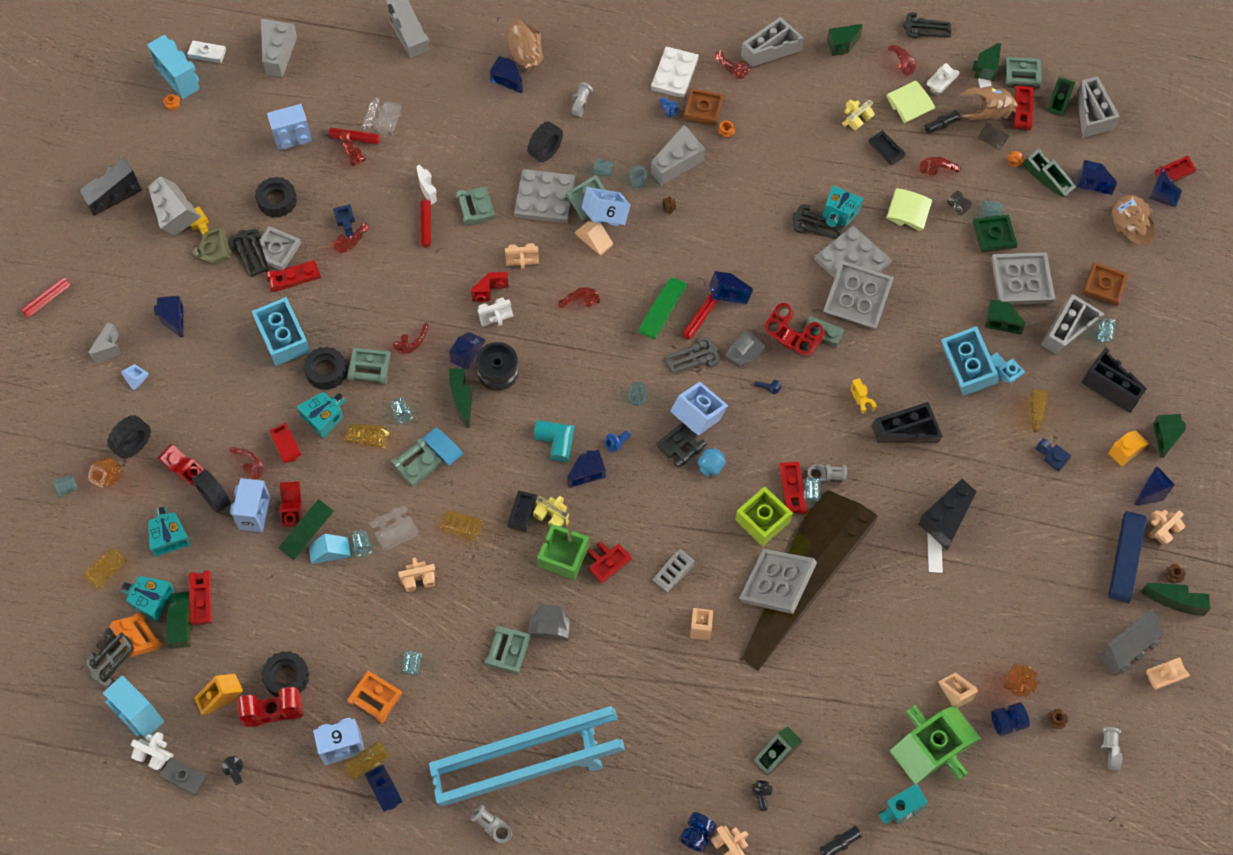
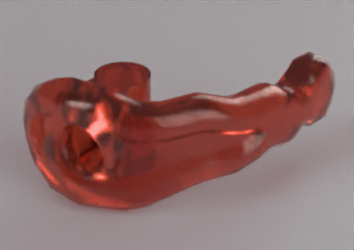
M890 45L888 50L894 51L901 61L898 64L899 70H902L906 76L913 74L916 69V62L913 56L900 46Z
M722 51L716 52V59L720 60V63L736 79L745 78L751 71V67H747L744 61L740 60L735 64L728 58H725Z
M343 131L340 134V138L343 139L351 166L365 162L366 157L362 156L360 149L356 148L349 139V132Z
M927 157L920 164V172L922 174L929 173L930 175H935L936 168L939 167L954 170L956 173L961 171L959 164H954L943 157Z
M362 223L360 228L348 239L343 234H340L335 241L331 242V245L341 254L348 252L357 245L363 234L369 230L368 224Z
M582 287L560 300L558 306L564 308L571 301L583 297L586 307H590L594 302L598 304L601 300L595 289Z
M423 324L422 331L414 342L408 343V335L403 334L401 342L395 341L393 348L401 354L412 353L423 342L429 324Z
M236 447L229 449L233 454L245 455L253 460V464L246 463L243 465V469L251 474L253 480H257L262 476L263 464L255 454Z

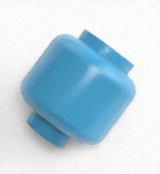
M714 447L706 449L697 461L700 467L699 471L707 477L710 475L717 476L726 464L725 455Z

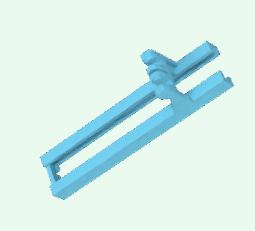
M609 706L430 762L431 777L434 778L433 785L436 787L434 790L436 803L443 807L573 766L589 767L590 771L602 769V762L599 758L625 751L622 739L597 745V741L593 738L595 734L593 727L618 720L616 710ZM577 732L583 737L585 748L583 750L445 793L442 791L439 775Z

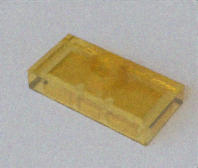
M112 547L83 574V577L98 590L127 560Z
M378 741L345 762L344 766L351 778L355 780L388 759L389 756L382 743Z

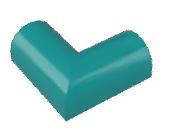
M537 420L534 440L552 442L549 459L569 463L575 426Z

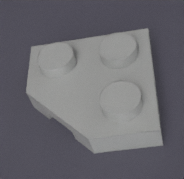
M269 226L260 239L267 264L279 270L285 269L301 245V240Z

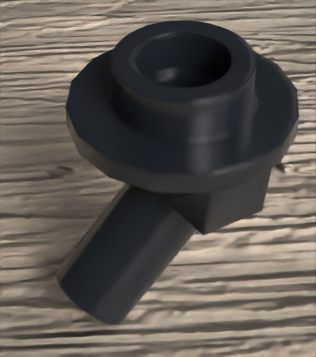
M229 756L222 762V770L226 776L232 777L235 785L241 784L243 781L239 773L243 769V762L237 756Z
M757 780L756 783L752 784V794L757 795L759 809L761 812L768 810L766 795H771L773 787L769 785L768 781Z

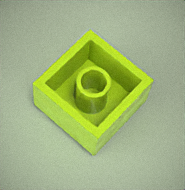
M764 486L737 510L735 520L763 547L791 522L793 512Z

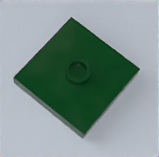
M1009 214L973 219L972 223L981 253L1017 248L1018 244Z

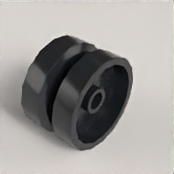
M503 342L489 343L480 349L476 358L480 382L486 388L496 391L505 390L514 385L519 374L516 351L510 345Z

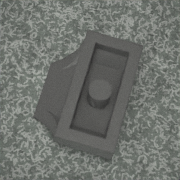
M747 329L731 345L725 359L741 369L745 363L755 361L765 349V346L762 343V339Z
M540 604L536 612L530 616L528 634H530L531 638L568 641L570 619L566 617L562 606Z

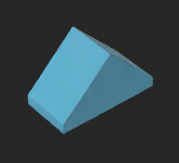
M324 534L308 545L311 564L351 557L348 537Z

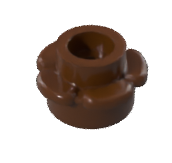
M670 196L663 198V210L665 213L670 212L672 214L673 210H676V201Z
M1177 564L1167 567L1166 578L1169 582L1180 583L1184 580L1186 573L1183 568Z
M1055 709L1048 713V723L1052 728L1063 729L1066 726L1068 716L1063 713V710Z

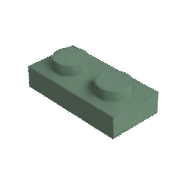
M810 316L804 330L811 322L820 323L825 331V336L821 342L837 348L845 329ZM820 328L812 329L811 335L817 336L820 333Z

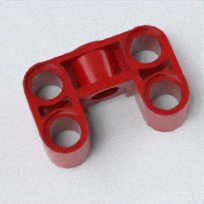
M787 303L778 304L765 323L766 332L780 344L803 357L812 356L825 336L822 325L818 322H811L803 333H798L788 326L794 316L790 305ZM788 309L789 313L787 316L782 317L780 316V311ZM773 324L779 325L776 332H770V327ZM820 328V333L817 336L811 335L812 329ZM803 344H810V348L808 351H801V346Z
M295 687L282 688L279 690V697L258 700L254 695H243L237 698L239 721L245 727H256L261 724L298 719L304 716L302 695ZM272 707H277L276 712L269 714V710Z

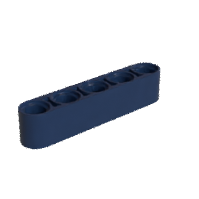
M1125 511L1108 593L1109 599L1128 604L1131 601L1146 524L1145 515Z

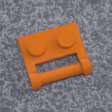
M141 612L131 617L112 621L109 626L116 637L122 632L131 640L135 649L129 654L130 657L155 651L163 645L160 638H156L144 621L145 617ZM135 625H137L140 628L144 636L149 641L148 643L145 641V639L140 634Z
M368 670L349 696L347 703L352 706H358L382 724L403 693ZM363 693L384 707L380 711L360 699V695Z

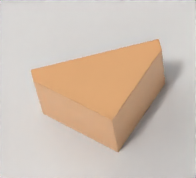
M588 221L575 232L582 241L600 256L613 246V242L601 223Z
M693 608L690 638L710 641L713 610Z
M956 672L938 681L952 706L955 705L957 708L972 701L978 692L975 686Z

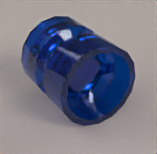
M1021 702L1008 705L1007 709L1001 707L991 711L993 726L999 736L1011 734L1013 729L1021 731L1030 727L1028 713Z
M693 812L687 822L689 827L684 828L679 841L688 848L703 853L709 842L707 837L713 835L717 824L707 816Z

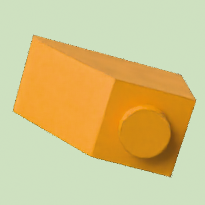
M1136 430L1131 431L1115 442L1108 454L1123 467L1150 443Z
M236 674L215 676L194 699L201 715H206L232 703L243 690Z

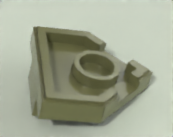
M221 226L205 232L201 238L200 245L192 252L194 257L212 265L231 259L232 251L229 239L225 234V229Z

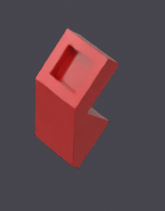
M489 272L471 288L472 301H491L490 288L502 289L509 287L508 272Z
M287 422L269 430L284 464L294 462L302 456Z
M169 444L157 458L171 472L192 486L194 485L192 478L204 470L194 459L183 455L173 444Z
M300 481L280 482L281 506L279 510L281 527H295L302 519Z

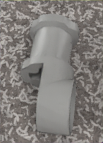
M584 82L578 85V91L572 96L574 101L572 114L578 117L583 116L586 109V99L593 92V88Z
M830 464L812 465L808 469L807 479L812 484H819L822 481L829 482L830 480L846 482L847 466L836 467L830 466ZM814 470L819 471L821 477L813 478L811 472Z
M1114 727L1102 728L1104 741L1103 745H1101V750L1108 752V770L1120 771L1122 753L1120 752L1118 741L1121 730Z
M480 805L473 812L470 820L472 822L476 821L481 825L484 831L495 839L496 842L506 843L510 840L512 836L511 828L499 817L493 816L486 811L484 805ZM505 827L507 835L502 839L497 838V829Z

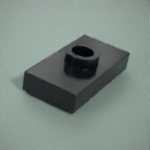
M883 130L869 139V143L891 166L905 157L906 153Z
M518 490L507 528L527 532L537 500L536 494Z

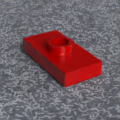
M1187 155L1156 169L1154 173L1164 187L1195 173L1196 168Z

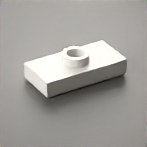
M192 41L187 55L188 58L222 63L226 47Z

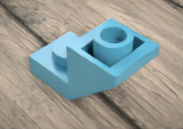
M997 352L990 356L1000 381L1012 383L1025 373L1013 358L1005 362Z

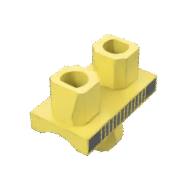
M853 100L847 101L845 113H851V115L842 124L845 127L849 124L854 131L860 128L864 123L858 116L861 115L867 122L875 115L870 107L873 104L872 101L868 100L860 108L858 107L860 105L858 100L855 102Z
M539 496L536 500L537 506L533 512L534 518L543 521L545 516L549 515L552 517L548 522L550 527L552 524L560 527L563 524L567 526L569 523V513L565 512L567 506L563 504L564 498L559 496L555 500L550 497L547 501Z

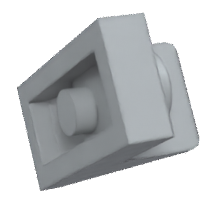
M107 322L88 352L95 363L122 354L119 347L114 344L119 334L113 324Z

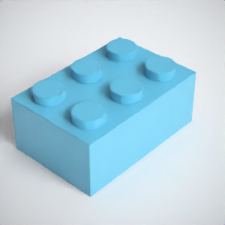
M163 35L147 44L155 67L182 99L200 89L198 84L200 80L194 72L196 70L195 66L191 61L188 62L182 50L178 51L172 39L169 40L166 35Z
M287 297L251 311L275 366L310 352L308 342Z
M977 326L941 339L943 351L963 396L999 383L997 370Z
M123 675L103 692L107 698L105 703L137 737L141 734L146 739L148 734L151 735L165 722L151 703Z

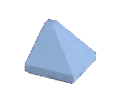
M135 364L121 371V374L133 390L137 389L149 376L148 372Z

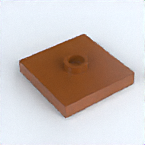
M690 88L683 119L717 126L724 94Z
M1093 262L1082 294L1118 306L1129 274Z

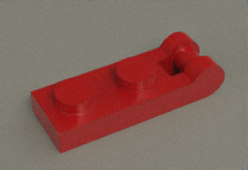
M1016 85L1015 101L1018 107H1015L1013 129L1025 128V130L1031 131L1034 87Z
M315 260L266 273V278L270 282L269 287L272 292L281 291L321 278Z
M799 461L780 463L779 468L785 506L793 513L806 514ZM798 500V505H792L791 501Z
M210 570L198 574L196 572L189 573L191 626L212 624V576ZM198 581H203V584L197 585Z

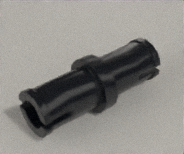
M954 110L925 124L924 127H927L925 128L927 134L930 135L941 128L945 129L948 125L959 121L960 114L957 110Z
M854 825L848 831L841 835L837 834L834 836V840L820 847V852L822 855H835L841 850L845 851L850 844L862 838V833Z

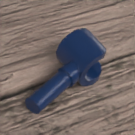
M773 380L771 384L754 382V386L766 388L772 394H777L782 388L780 386L781 382L778 380Z

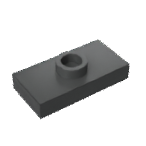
M171 757L159 775L160 778L197 796L207 779V776Z

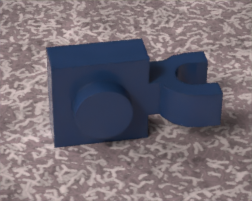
M351 205L334 208L333 212L338 227L344 226L347 238L354 237L351 223L355 222Z
M1044 437L1035 448L1040 453L1046 455L1044 461L1058 472L1072 456L1057 444L1052 448L1049 441Z

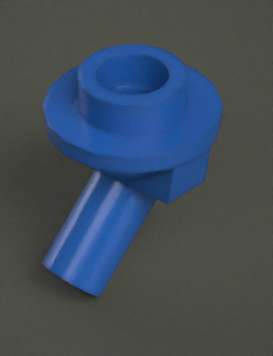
M665 97L660 98L665 115L669 118L675 116L678 112L677 102L667 101Z
M627 430L619 437L614 433L608 434L605 439L606 448L610 452H616L622 448V443L631 434Z

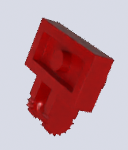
M599 541L596 545L604 554L601 558L593 549L590 548L587 551L590 558L595 562L589 567V572L601 584L632 560V557L619 543L609 550L604 543Z

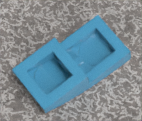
M437 427L422 438L427 446L448 466L463 455L459 447Z

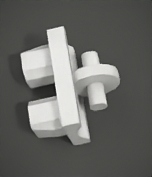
M945 63L927 81L926 85L931 87L930 91L938 96L959 75V71L952 69Z
M503 297L496 299L493 305L488 306V304L484 303L478 306L482 327L496 322L498 326L503 325L502 320L514 316L510 300H505Z
M157 732L154 736L148 734L146 736L148 741L133 739L131 746L134 747L131 758L144 762L147 754H149L152 758L148 766L155 770H161L165 762L170 757L172 758L174 754L162 749L166 747L167 743L162 741L163 734Z

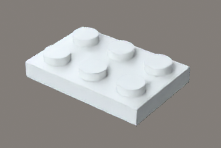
M665 47L651 85V90L684 98L699 55Z

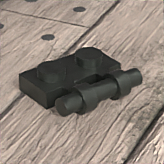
M682 422L659 440L656 446L669 459L676 455L678 459L673 464L679 468L681 465H686L692 456L701 453L702 448L707 443L703 439L697 443L694 439L698 435ZM689 445L691 448L684 453L681 449Z

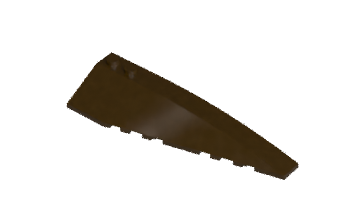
M827 490L805 516L789 551V554L815 559L817 564L793 614L764 608L742 657L745 662L757 671L760 670L875 525L878 517L877 514L864 505Z

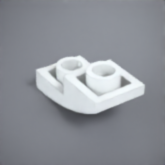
M419 164L417 166L419 184L424 196L432 205L437 202V191L431 183L432 176L427 169L424 170Z

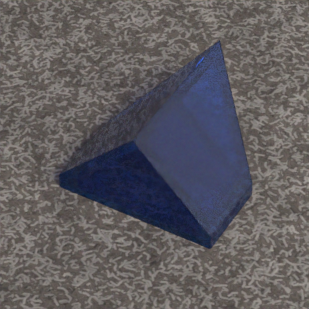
M1161 166L1149 198L1176 207L1182 190L1174 184Z
M1156 466L1134 504L1140 506L1164 501L1175 484Z

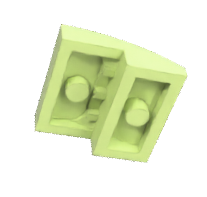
M916 80L886 95L893 110L897 109L904 124L935 109L930 97Z
M897 188L894 191L886 219L899 226L907 224L921 231L924 229L932 200L915 192Z

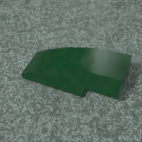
M1039 148L1022 163L1038 181L1062 197H1065L1076 187L1054 159L1049 161Z
M449 368V382L455 409L465 427L470 428L471 385H465L464 368Z
M318 499L282 542L279 549L292 560H295L334 511Z
M1147 583L1142 589V594L1153 601L1179 612L1205 616L1211 609L1209 594L1189 593L1188 585Z
M189 592L171 593L167 616L166 644L170 649L191 647L192 626L190 624Z

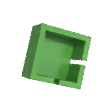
M552 524L545 539L546 543H543L537 557L538 567L575 580L589 548V537L572 531L570 542L569 529Z

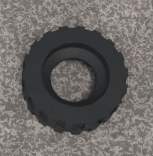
M550 121L541 124L529 140L527 146L528 154L539 162L548 161L560 147L563 130Z
M270 177L262 181L255 191L258 207L266 216L277 218L285 216L292 212V209L296 206L297 196L294 186L283 177ZM274 191H282L285 194V198L280 203L272 204L267 200L268 194Z
M333 347L314 349L307 355L304 361L306 378L315 388L317 387L320 390L334 389L342 384V381L346 378L347 366L344 356ZM322 361H331L335 365V369L331 375L321 376L316 371L317 365Z
M136 415L128 416L113 427L107 439V446L120 458H131L139 453L147 444L151 436L150 426Z
M204 469L192 478L193 484L200 495L216 513H219L231 504L222 486L208 470Z
M281 651L278 654H273L271 658L269 657L266 664L263 665L261 674L266 689L275 697H279L280 689L295 687L302 693L307 687L306 685L309 682L308 676H310L303 658H300L298 654H294L291 651ZM291 666L294 668L296 676L290 684L283 685L277 682L275 675L280 667Z

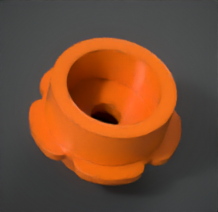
M169 94L163 99V104H165L168 110H176L180 106V97Z
M730 121L721 122L718 133L723 137H730V135L735 133L733 123Z
M1012 151L1010 155H1007L1009 165L1013 167L1022 165L1024 159L1022 153Z

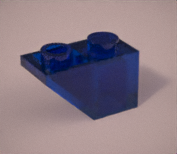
M1084 160L1080 169L1077 187L1112 195L1117 186V181L1103 164Z

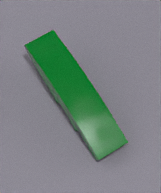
M671 277L647 313L638 333L655 340L669 321L671 313L678 305L679 299L687 289L688 284Z

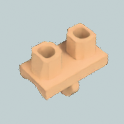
M528 243L525 247H518L514 244L505 248L506 266L521 265V269H525V265L539 264L538 246H535L534 243Z
M1155 510L1151 514L1153 519L1151 524L1155 527L1147 536L1150 539L1156 538L1162 545L1168 544L1173 539L1172 535L1168 532L1169 529L1174 533H1178L1186 527L1180 519L1184 514L1180 510L1175 514H1168L1166 510L1162 512Z
M416 557L412 558L413 564L406 565V570L398 572L401 584L404 585L406 592L417 589L415 581L423 580L424 587L427 588L435 586V577L437 575L434 564L426 565L425 561L417 563Z
M1180 657L1146 670L1148 679L1155 690L1190 676L1184 668Z
M721 825L718 827V832L710 839L716 849L726 844L730 850L724 855H745L738 843L743 849L748 847L744 840L749 836L748 833L745 831L740 834L736 827L732 830L734 838L727 826L723 827Z

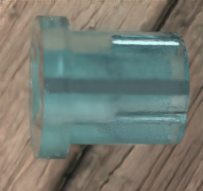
M596 157L593 175L611 176L613 162L600 160L599 157Z
M634 166L630 169L629 176L633 188L641 189L645 185L647 170L643 166Z
M983 200L981 206L982 217L1003 215L1004 210H1000L1004 209L1003 202Z
M1112 319L1098 320V340L1101 342H1112L1117 322Z
M634 382L630 386L628 400L631 404L639 406L646 402L647 393L643 383Z
M399 398L392 401L391 407L395 414V422L402 424L410 421L413 413L408 408L405 399Z
M73 475L58 480L56 478L52 479L59 498L63 497L65 493L78 489Z
M817 478L802 480L805 501H819L822 481Z
M359 530L352 534L354 555L366 556L373 551V545L369 542L365 530Z
M403 651V657L405 658L402 672L409 675H418L420 662L424 654L416 651Z

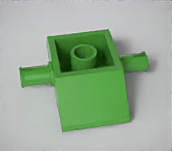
M916 705L912 709L907 710L906 715H908L917 728L904 737L889 752L914 784H918L942 766H947L957 781L964 778L968 771L965 770L957 757L981 740V738L958 708L954 705L942 710L930 719H926Z

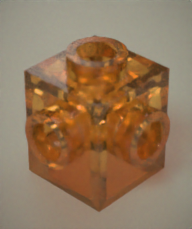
M106 457L91 463L87 481L101 488H106L119 480L122 465Z
M1014 663L1009 670L1003 687L1011 690L1017 696L1027 697L1030 692L1035 691L1038 685V681L1035 680L1038 673L1029 666H1021Z

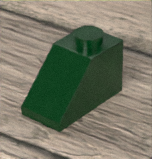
M862 24L829 29L827 42L832 56L850 52L861 37Z
M997 43L979 53L978 59L974 60L972 71H975L974 78L995 81L999 66L1001 43Z
M1059 75L1046 111L1064 115L1076 80Z
M991 299L987 308L984 327L1021 335L1026 322L1010 303Z
M1181 414L1158 415L1153 422L1160 458H1164L1186 430V424L1182 421Z
M788 726L776 733L756 756L754 762L767 775H770L791 756L803 741Z

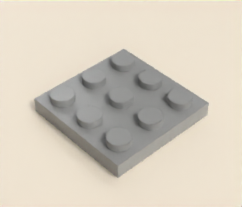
M522 169L514 217L568 223L571 202L565 194L574 188L575 175Z
M854 226L814 257V261L834 279L841 260L877 272H882L892 262L884 252Z
M1047 252L992 254L991 261L998 300L1010 303L1011 305L1055 302Z
M841 260L823 313L876 330L894 277Z
M763 549L739 599L742 603L793 614L817 562L814 558Z

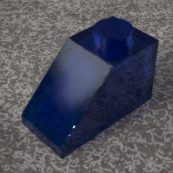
M499 56L490 70L491 82L522 94V78L515 62L509 58Z
M715 271L709 284L714 300L747 304L753 292L752 287L732 273Z
M180 296L157 298V305H154L155 316H158L161 323L176 335L184 337V307Z
M471 332L459 336L449 351L451 363L467 370L485 343V339Z
M588 450L578 457L567 476L568 488L606 478V469L599 450Z
M383 764L364 774L383 812L392 810L403 802Z

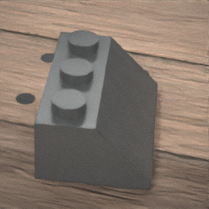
M1149 610L1112 640L1097 657L1114 676L1119 672L1124 674L1132 667L1130 664L1132 661L1136 660L1139 662L1146 655L1145 651L1148 648L1153 650L1161 643L1159 639L1163 635V631L1154 610Z

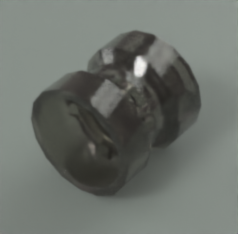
M959 190L954 192L947 200V204L950 207H954L955 212L960 216L966 213L972 205V202L968 198L965 199L964 194Z
M110 628L106 629L103 639L99 640L96 644V647L101 651L116 638V635ZM120 641L108 652L110 655L116 651V647L121 644Z

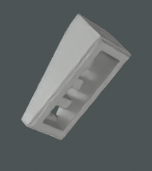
M679 549L653 578V581L668 593L692 569L694 560L682 549ZM674 564L681 569L680 572L673 567ZM669 570L671 573H673L675 575V578H673L669 573H667V571ZM664 576L670 583L667 584L661 577Z

